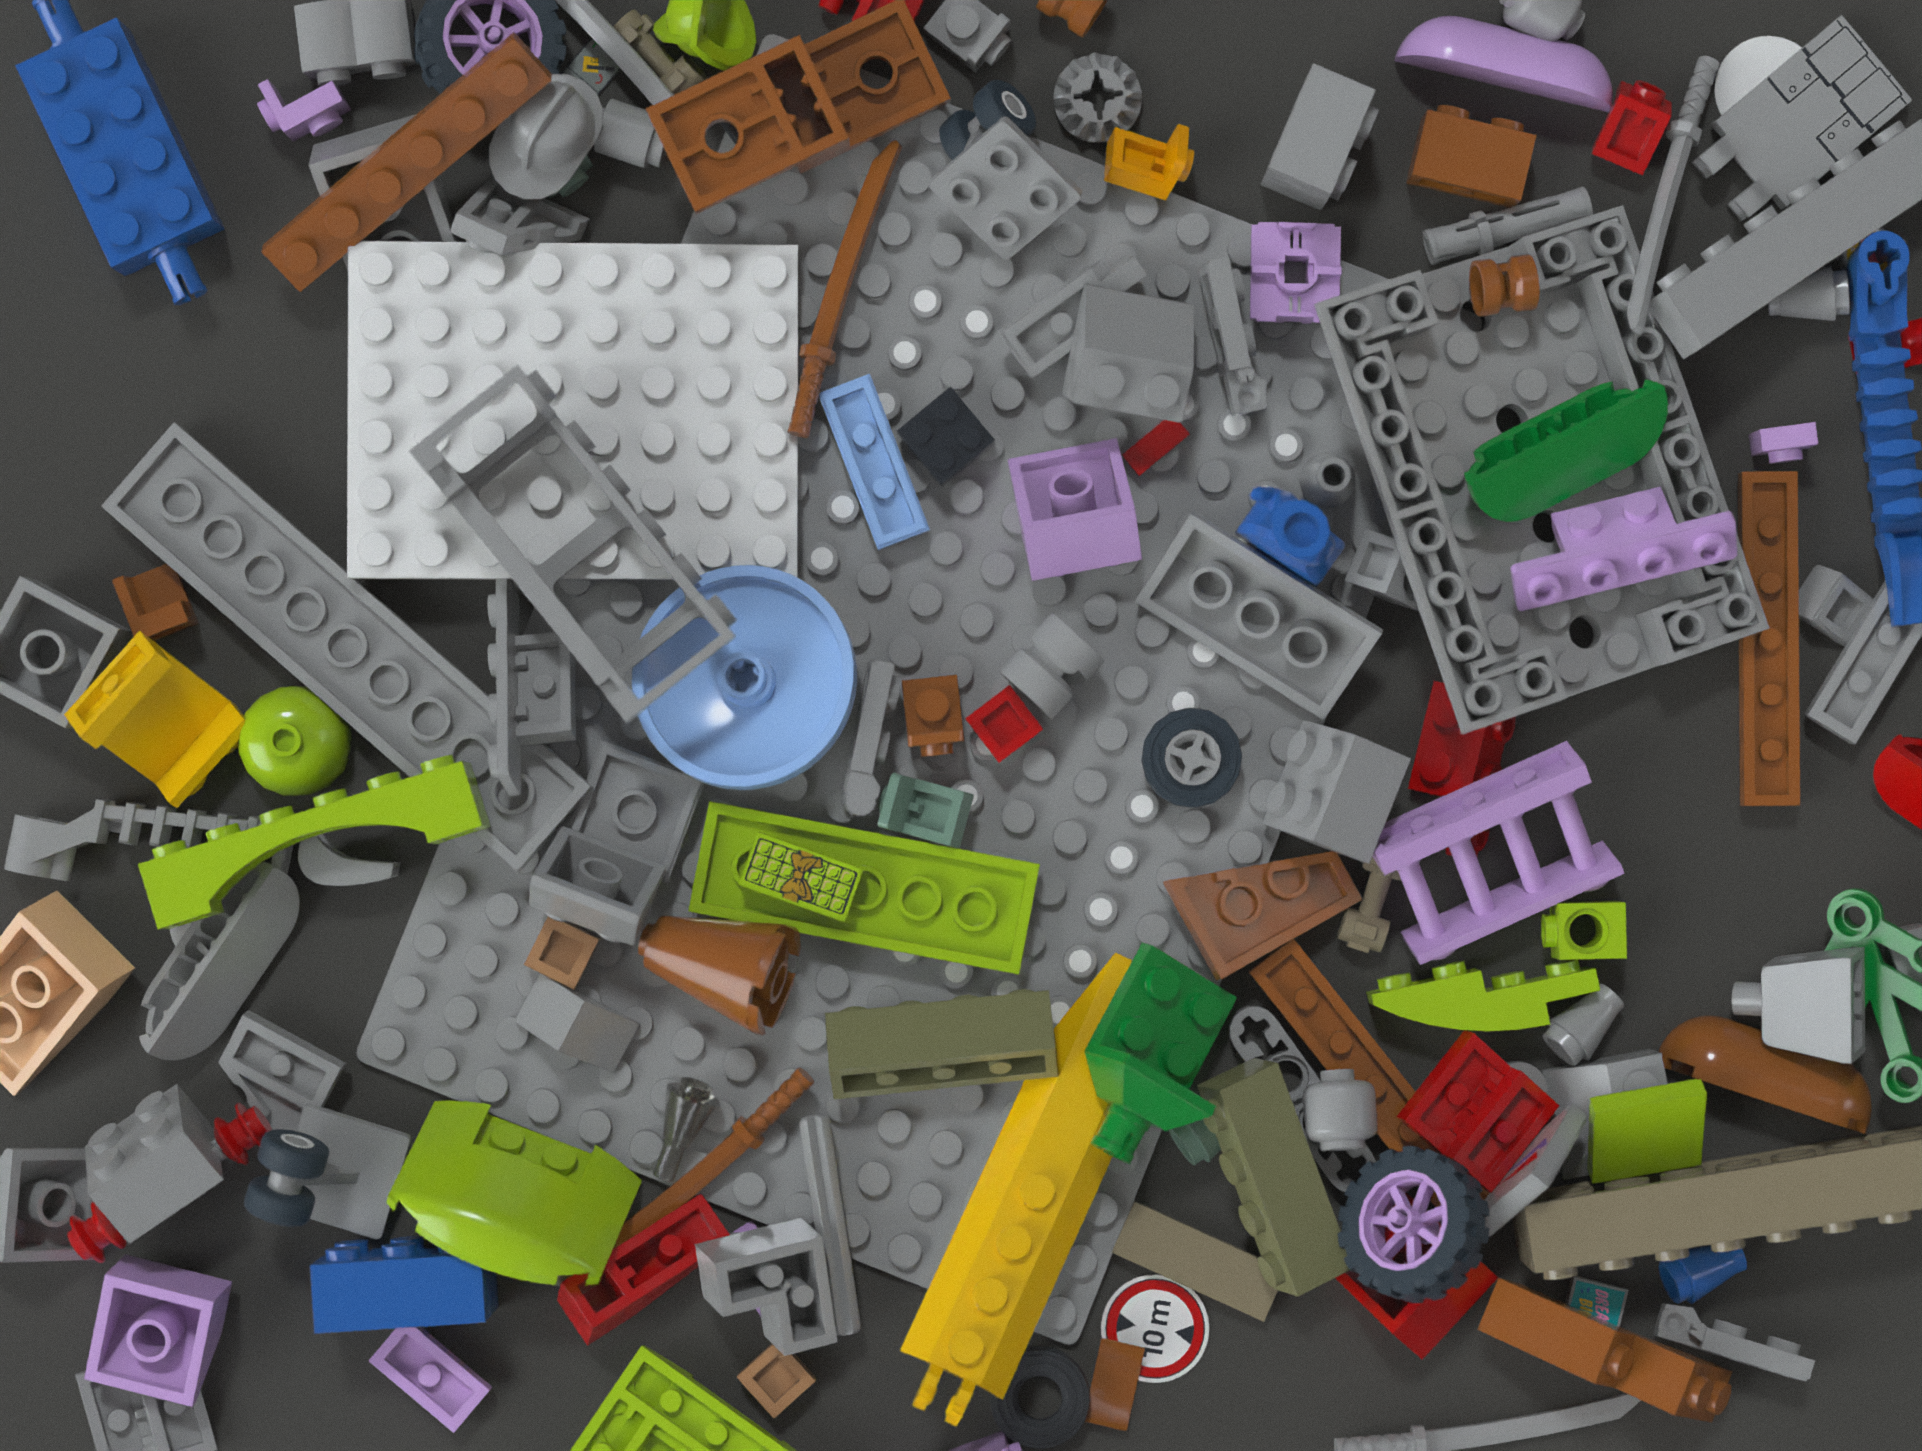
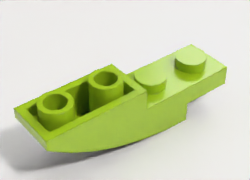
M1565 960L1545 965L1547 975L1526 980L1524 971L1491 977L1493 987L1489 988L1484 986L1481 970L1475 968L1466 970L1465 962L1457 961L1432 967L1433 977L1412 981L1410 973H1402L1377 979L1379 989L1367 991L1366 995L1368 1003L1400 1017L1424 1024L1457 1030L1503 1031L1551 1025L1546 1002L1601 990L1596 969L1588 966L1580 968L1578 960Z

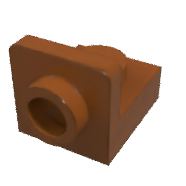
M957 675L902 680L908 747L920 746L921 757L954 754L953 743L964 742Z

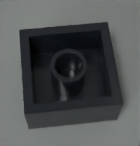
M951 386L897 430L898 436L941 487L995 444V439Z

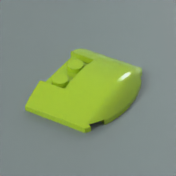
M435 1101L388 1194L386 1203L391 1209L395 1211L400 1201L408 1212L419 1221L415 1229L417 1233L444 1251L480 1268L520 1280L556 1285L558 1275L588 1273L586 1285L598 1284L642 1180L619 1160L597 1145L594 1146L592 1153L583 1151L490 1115V1104L469 1101Z
M641 1345L570 1451L797 1450L784 1440L780 1441L696 1381L692 1378L694 1375L645 1345Z

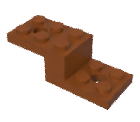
M896 0L806 44H803L800 35L671 96L647 108L646 111L697 215L796 166L800 174L951 102V98L904 0ZM881 59L890 65L893 74L889 84L883 88L874 89L862 82L860 71L867 61ZM715 123H730L738 131V142L728 152H715L706 144L707 131Z

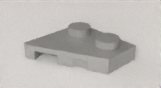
M492 175L456 213L450 233L464 238L469 246L478 251L495 252L502 256L535 249L539 243H568L581 240L589 218L546 198L524 200L509 194Z
M249 1010L242 1015L218 1062L233 1084L240 1086L244 1090L250 1107L256 1106L264 1114L273 1130L287 1129L294 1131L297 1129L302 1109L306 1104L310 1103L324 1107L346 1065L342 1060Z

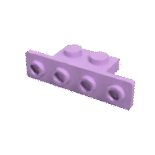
M1661 487L1552 513V530L1561 553L1516 563L1511 566L1514 601L1519 611H1525L1734 559L1737 556L1736 521L1732 512L1726 511L1676 524Z

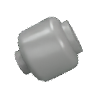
M1499 0L1504 5L1503 19L1508 26L1519 32L1553 42L1560 38L1569 40L1578 31L1585 18V12L1581 10L1583 0Z
M1354 1069L1321 1071V1082L1310 1084L1303 1091L1304 1122L1307 1138L1313 1142L1320 1143L1321 1151L1364 1149L1365 1140L1373 1137L1378 1129L1374 1086L1364 1080H1355Z

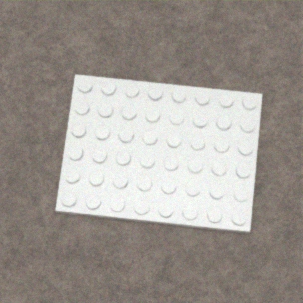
M360 241L356 246H348L347 578L513 580L432 478L418 464L409 450L517 365L526 376L537 370L557 395L549 405L565 426L575 420L596 447L588 452V455L602 471L610 464L624 480L631 491L623 498L632 510L638 515L646 508L660 525L666 536L658 542L672 559L682 553L699 575L724 567L755 565L778 569L797 577L798 436L791 435L787 431L791 422L792 410L795 406L794 402L798 390V245L539 243L535 249L502 256L495 252L478 251L469 246L467 242ZM515 383L442 440L436 448L457 472L465 473L470 471L533 421L537 411L535 405L518 383ZM556 435L544 438L486 484L479 492V499L525 558L535 565H539L550 558L604 515L610 508L609 498L565 443ZM626 528L618 532L559 580L674 579L634 530Z

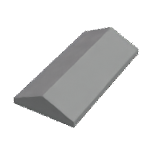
M1193 510L1135 600L1142 607L1322 720L1325 719L1383 632V629Z

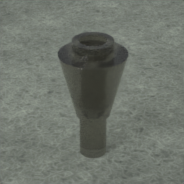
M682 1077L680 1083L671 1082L667 1084L662 1134L664 1144L653 1171L655 1177L668 1182L674 1181L684 1151L689 1149L719 1106L720 1102L711 1094L713 1088L709 1084L691 1077Z

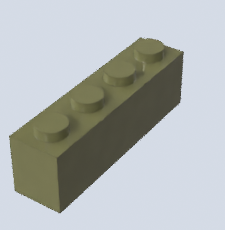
M1018 989L1005 995L986 997L961 995L952 1000L927 1003L911 1000L901 1002L896 1006L868 1009L861 1006L844 1008L839 1012L825 1013L829 1073L834 1100L1058 1077L1049 990L1032 991L1029 989Z
M1253 1058L1197 1085L1201 1097L1217 1106L1212 1116L1203 1119L1207 1128L1217 1137L1223 1153L1219 1156L1221 1169L1227 1180L1232 1185H1235L1242 1203L1238 1208L1239 1216L1247 1232L1254 1236L1261 1254L1258 1257V1267L1268 1285L1276 1290L1298 1297L1348 1272L1350 1269L1344 1261L1347 1253L1345 1249L1340 1248L1338 1242V1232H1341L1278 1063Z

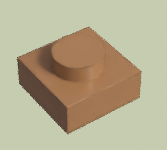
M548 916L524 965L575 990L601 938L569 922L556 921Z
M772 1343L737 1374L740 1382L773 1418L778 1416L816 1381V1377L795 1354L784 1356Z

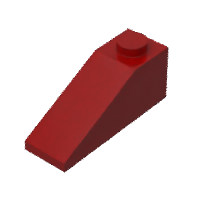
M699 1194L614 1248L598 1284L586 1285L588 1273L575 1274L561 1282L557 1301L588 1346L636 1315L698 1267L695 1244L729 1236L730 1234L703 1195Z

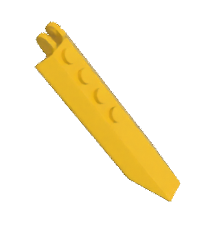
M1116 952L1053 1029L1058 1077L1024 1080L900 1349L901 1352L930 1364L912 1404L916 1408L924 1411L926 1406L931 1404L943 1371L962 1379L956 1394L952 1396L946 1409L945 1421L954 1426L958 1425L975 1386L981 1387L1003 1400L1112 1159V1156L1103 1152L1104 1149L1100 1150L1090 1144L1094 1135H1097L1111 1104L1097 1097L1084 1050L1132 962L1131 959Z

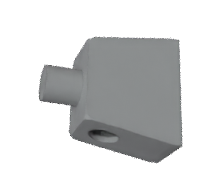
M1864 947L1774 957L1763 965L1761 983L1735 982L1732 990L1733 1013L1735 1015L1762 1016V1040L1768 1046L1840 1063L1852 1064L1865 1052Z

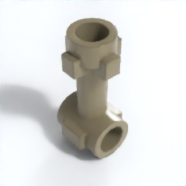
M634 9L625 14L614 25L618 33L656 72L674 95L707 79L703 70L688 56L683 54L675 61L650 34L654 29V21L648 15L643 14L641 16Z
M1372 857L1369 864L1363 862L1361 867L1371 872L1362 897L1363 900H1361L1358 910L1352 908L1345 910L1337 939L1346 941L1347 947L1369 953V950L1380 953L1390 927V921L1380 918V914L1392 879L1402 880L1397 870L1384 875Z

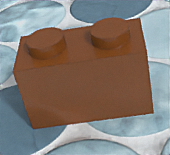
M1438 105L1437 111L1428 109L1420 121L1406 183L1508 208L1516 206L1522 199L1536 135L1523 132L1524 125L1522 123L1509 119L1492 118L1491 124L1469 119L1470 112L1459 107Z

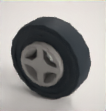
M1189 707L1170 712L1153 725L1144 740L1141 762L1145 778L1158 796L1173 805L1197 808L1213 804L1230 792L1240 775L1243 755L1238 736L1225 719L1210 710Z

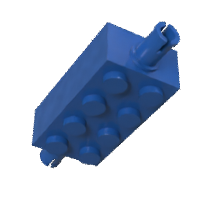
M33 0L32 6L37 11L53 45L49 50L15 65L110 267L127 276L156 262L173 297L174 305L178 306L192 301L183 280L191 295L194 294L196 298L201 297L208 290L206 285L203 284L186 248L225 228L131 30L116 17L89 31L83 32L69 0H51L56 14L49 0Z

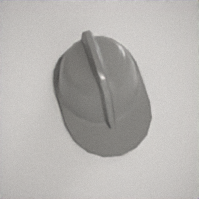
M552 74V81L498 126L489 146V165L495 180L507 193L524 200L544 199L558 193L568 183L595 144L603 127V108L597 93L581 79L569 74Z

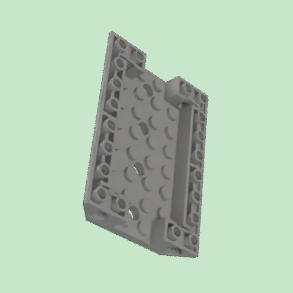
M1623 205L1522 237L1510 246L1423 274L1421 270L1411 272L1314 304L1462 734L1769 629L1737 533V556L1734 559L1519 611L1514 601L1511 566L1516 563L1561 553L1557 540L1555 538L1551 543H1546L1536 537L1533 531V520L1536 515L1515 522L1500 521L1488 516L1475 503L1466 484L1464 472H1468L1475 462L1473 453L1475 449L1486 441L1502 434L1496 424V416L1501 408H1509L1515 411L1521 423L1597 385L1613 381L1615 390L1628 388L1630 391H1634L1637 388H1643L1645 380H1652L1665 386L1668 400L1666 422L1660 437L1652 449L1633 465L1540 513L1551 516L1552 513L1656 487H1661L1676 524L1729 511L1670 339L1649 308L1642 333L1637 334L1630 328L1627 309L1640 253ZM1531 255L1535 261L1539 277L1540 295L1537 308L1524 312H1516L1511 307L1502 308L1496 315L1484 316L1485 324L1481 331L1474 332L1468 330L1460 320V309L1464 303H1472L1469 291V269L1471 262L1474 260L1492 259L1496 263H1505L1512 256ZM1652 290V294H1651V299H1653V298L1655 297V296H1654V293H1653V290ZM1575 618L1586 620L1593 629V641L1586 649L1576 646L1570 638L1569 627Z

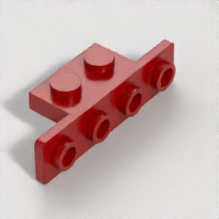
M1434 681L1408 789L1442 797L1502 770L1500 765L1505 743L1513 735L1516 722L1515 716L1462 734L1445 684ZM1490 828L1473 835L1470 839L1477 857L1479 851L1487 843ZM1447 847L1446 855L1452 856L1449 847Z

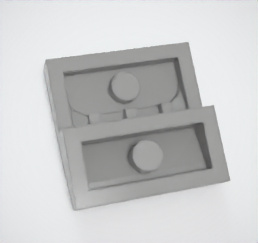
M86 1371L75 1374L96 1451L218 1450L201 1390L193 1407L85 1380Z

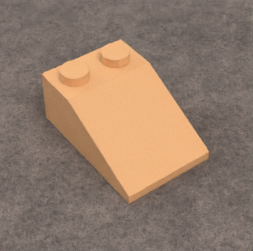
M58 891L19 911L0 936V1083L13 1096L19 1094L109 1002L135 969Z

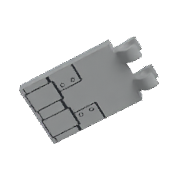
M1841 15L1715 120L1711 126L1721 138L1693 160L1692 163L1702 176L1707 179L1732 158L1735 159L1753 181L1750 186L1727 204L1737 218L1743 221L1746 217H1750L1771 198L1780 209L1787 207L1791 203L1786 197L1788 194L1813 177L1819 180L1830 170V166L1851 153L1909 104L1912 99Z

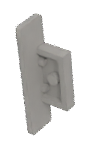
M496 579V594L488 595L487 606L490 624L493 628H496V643L488 645L489 669L492 677H496V693L489 694L488 713L492 727H497V744L489 745L488 762L492 778H499L509 796L521 795V746L576 740L575 656L556 632L520 635L518 593L510 579Z

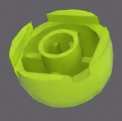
M279 687L260 696L245 712L244 719L246 721L238 740L239 755L248 774L263 788L284 796L311 795L329 787L345 770L348 762L347 757L350 752V741H352L351 727L348 722L308 687Z

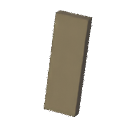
M1135 1200L1111 1251L1122 1258L1263 1322L1278 1290L1268 1285L1258 1267V1256Z

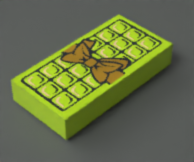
M757 831L738 885L845 923L864 869Z

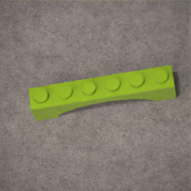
M453 754L438 757L421 763L422 774L401 780L399 772L385 774L366 781L369 791L348 797L346 789L328 792L313 798L315 808L294 814L292 806L282 807L259 815L262 825L241 831L239 823L229 824L206 832L208 842L187 848L185 840L152 849L154 859L140 863L138 866L157 928L173 929L223 913L224 909L221 901L250 871L278 852L317 835L359 826H400L425 832L428 843L439 844L490 828L491 825L472 764L465 761L455 763Z

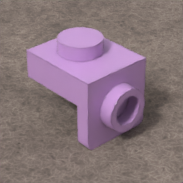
M268 79L258 84L265 99L258 102L257 105L273 133L282 129L292 141L310 132L314 137L330 132L343 122L340 116L351 111L341 90L333 81L288 105L284 103L277 88Z

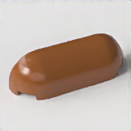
M1700 1016L1681 1023L1667 1035L1658 1052L1662 1054L1664 1068L1701 1079L1702 1081L1844 1128H1849L1863 1134L1867 1133L1872 1114L1871 1094L1864 1077L1852 1064L1840 1063L1768 1046L1763 1043L1761 1029L1720 1016Z

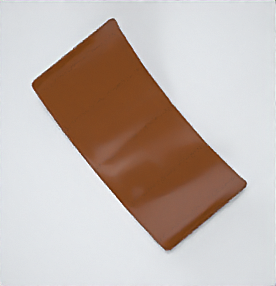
M1101 1338L1090 1388V1407L1085 1422L1123 1431L1127 1430L1145 1351L1144 1347Z

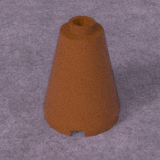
M664 915L660 916L655 924L648 923L645 926L638 944V954L644 956V967L750 1032L759 1035L766 1034L764 1026L773 1028L786 1005L796 975L788 971L789 954L799 957L801 949L800 932L796 927L786 924Z

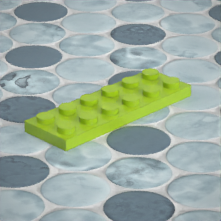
M709 801L688 912L735 921L786 924L796 927L803 934L1019 975L1040 864ZM757 831L864 869L845 923L738 885Z

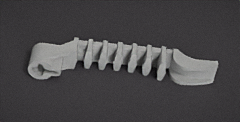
M96 799L94 809L70 823L15 814L4 869L31 876L70 881L76 849L91 843L107 844L110 831L120 833L119 843L137 846L142 822L153 823L149 845L160 847L170 843L173 826L184 827L182 840H185L187 848L200 845L203 829L213 830L229 824L239 823L240 830L243 831L262 824L258 816L239 819L237 815L219 812L218 816L206 815L207 811L188 809L187 813L176 812V808L157 805L156 809L145 808L146 804L126 802V806L115 805L116 801ZM324 834L301 841L298 850V862L302 872L308 879L321 885L349 886L379 882L397 877L401 862L364 860L350 857L334 847ZM293 845L272 856L271 865L288 874Z

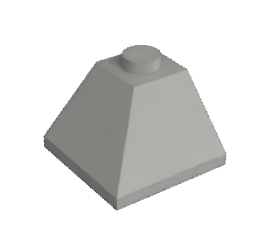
M1645 1049L1579 1062L1576 1066L1569 1064L1541 1070L1547 1083V1094L1560 1105L1551 1116V1121L1572 1103L1588 1115L1585 1126L1560 1167L1563 1180L1589 1175L1587 1157L1590 1098L1667 1084L1662 1054L1660 1052Z
M6 1148L0 1157V1262L84 1260L71 1246L67 1232L72 1230L69 1221L72 1215H76L84 1221L92 1216L90 1204L93 1201L88 1196L85 1148Z

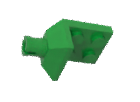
M1141 943L1084 1050L1097 1097L1111 1104L1097 1135H1094L1090 1144L1100 1150L1104 1149V1153L1129 1165L1135 1157L1134 1153L1145 1132H1148L1151 1126L1168 1131L1212 1116L1217 1106L1190 1091L1189 1088L1237 999L1231 993L1150 944Z

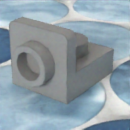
M945 0L923 28L926 35L975 73L984 62L993 66L1012 41L1006 35L1010 30V19L1002 13L997 16L978 0Z

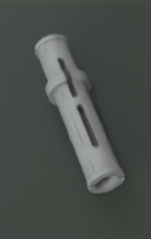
M1583 186L1559 195L1545 197L1497 212L1485 214L1480 210L1469 213V219L1423 230L1425 251L1432 265L1474 252L1483 255L1492 252L1496 246L1593 215L1592 204L1589 194Z

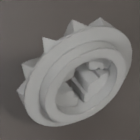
M1094 52L1079 59H1073L1058 76L1053 96L1054 108L1061 124L1075 137L1088 142H1107L1115 127L1128 131L1135 123L1141 109L1142 91L1135 71L1123 63L1118 56H1108ZM1094 75H1099V82L1102 83L1104 91L1113 92V95H1122L1105 102L1102 120H1097V111H1094L1092 102H1083V99L1074 100L1073 98L1081 97L1082 94H1087L1091 91Z

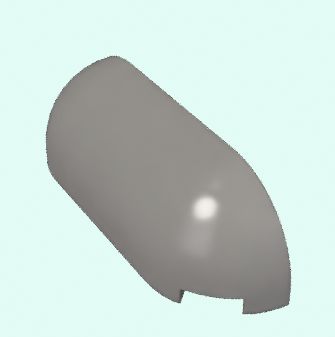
M262 862L243 877L221 901L224 909L223 913L192 922L151 982L142 1000L141 1006L149 1010L146 1018V1034L139 1036L142 1047L148 1054L163 1060L186 1059L202 1052L222 1035L290 935L296 923L300 906L299 893L294 881L286 873L269 863Z

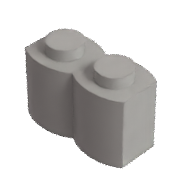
M325 0L294 6L302 73L309 79L317 78L319 86H323L330 81H333L336 86L351 83V74L372 71L373 79L399 78L406 75V67L419 65L416 64L414 57L416 43L411 0Z

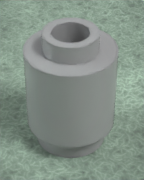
M611 98L606 108L602 107L603 127L594 144V151L642 168H646L648 164L660 168L667 153L647 111Z

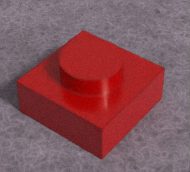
M1010 685L965 718L998 763L1043 730L1042 726Z

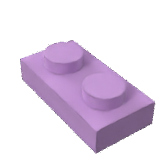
M422 1327L396 1328L369 1359L371 1364L453 1433L492 1388L489 1383Z

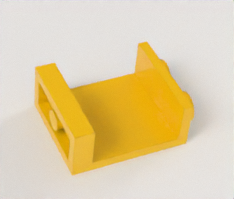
M141 631L132 638L64 714L81 739L96 750L102 744L155 783L167 801L175 808H178L188 796L199 791L205 783L209 772L225 755L230 754L238 747L240 732L246 721L242 712L231 700Z

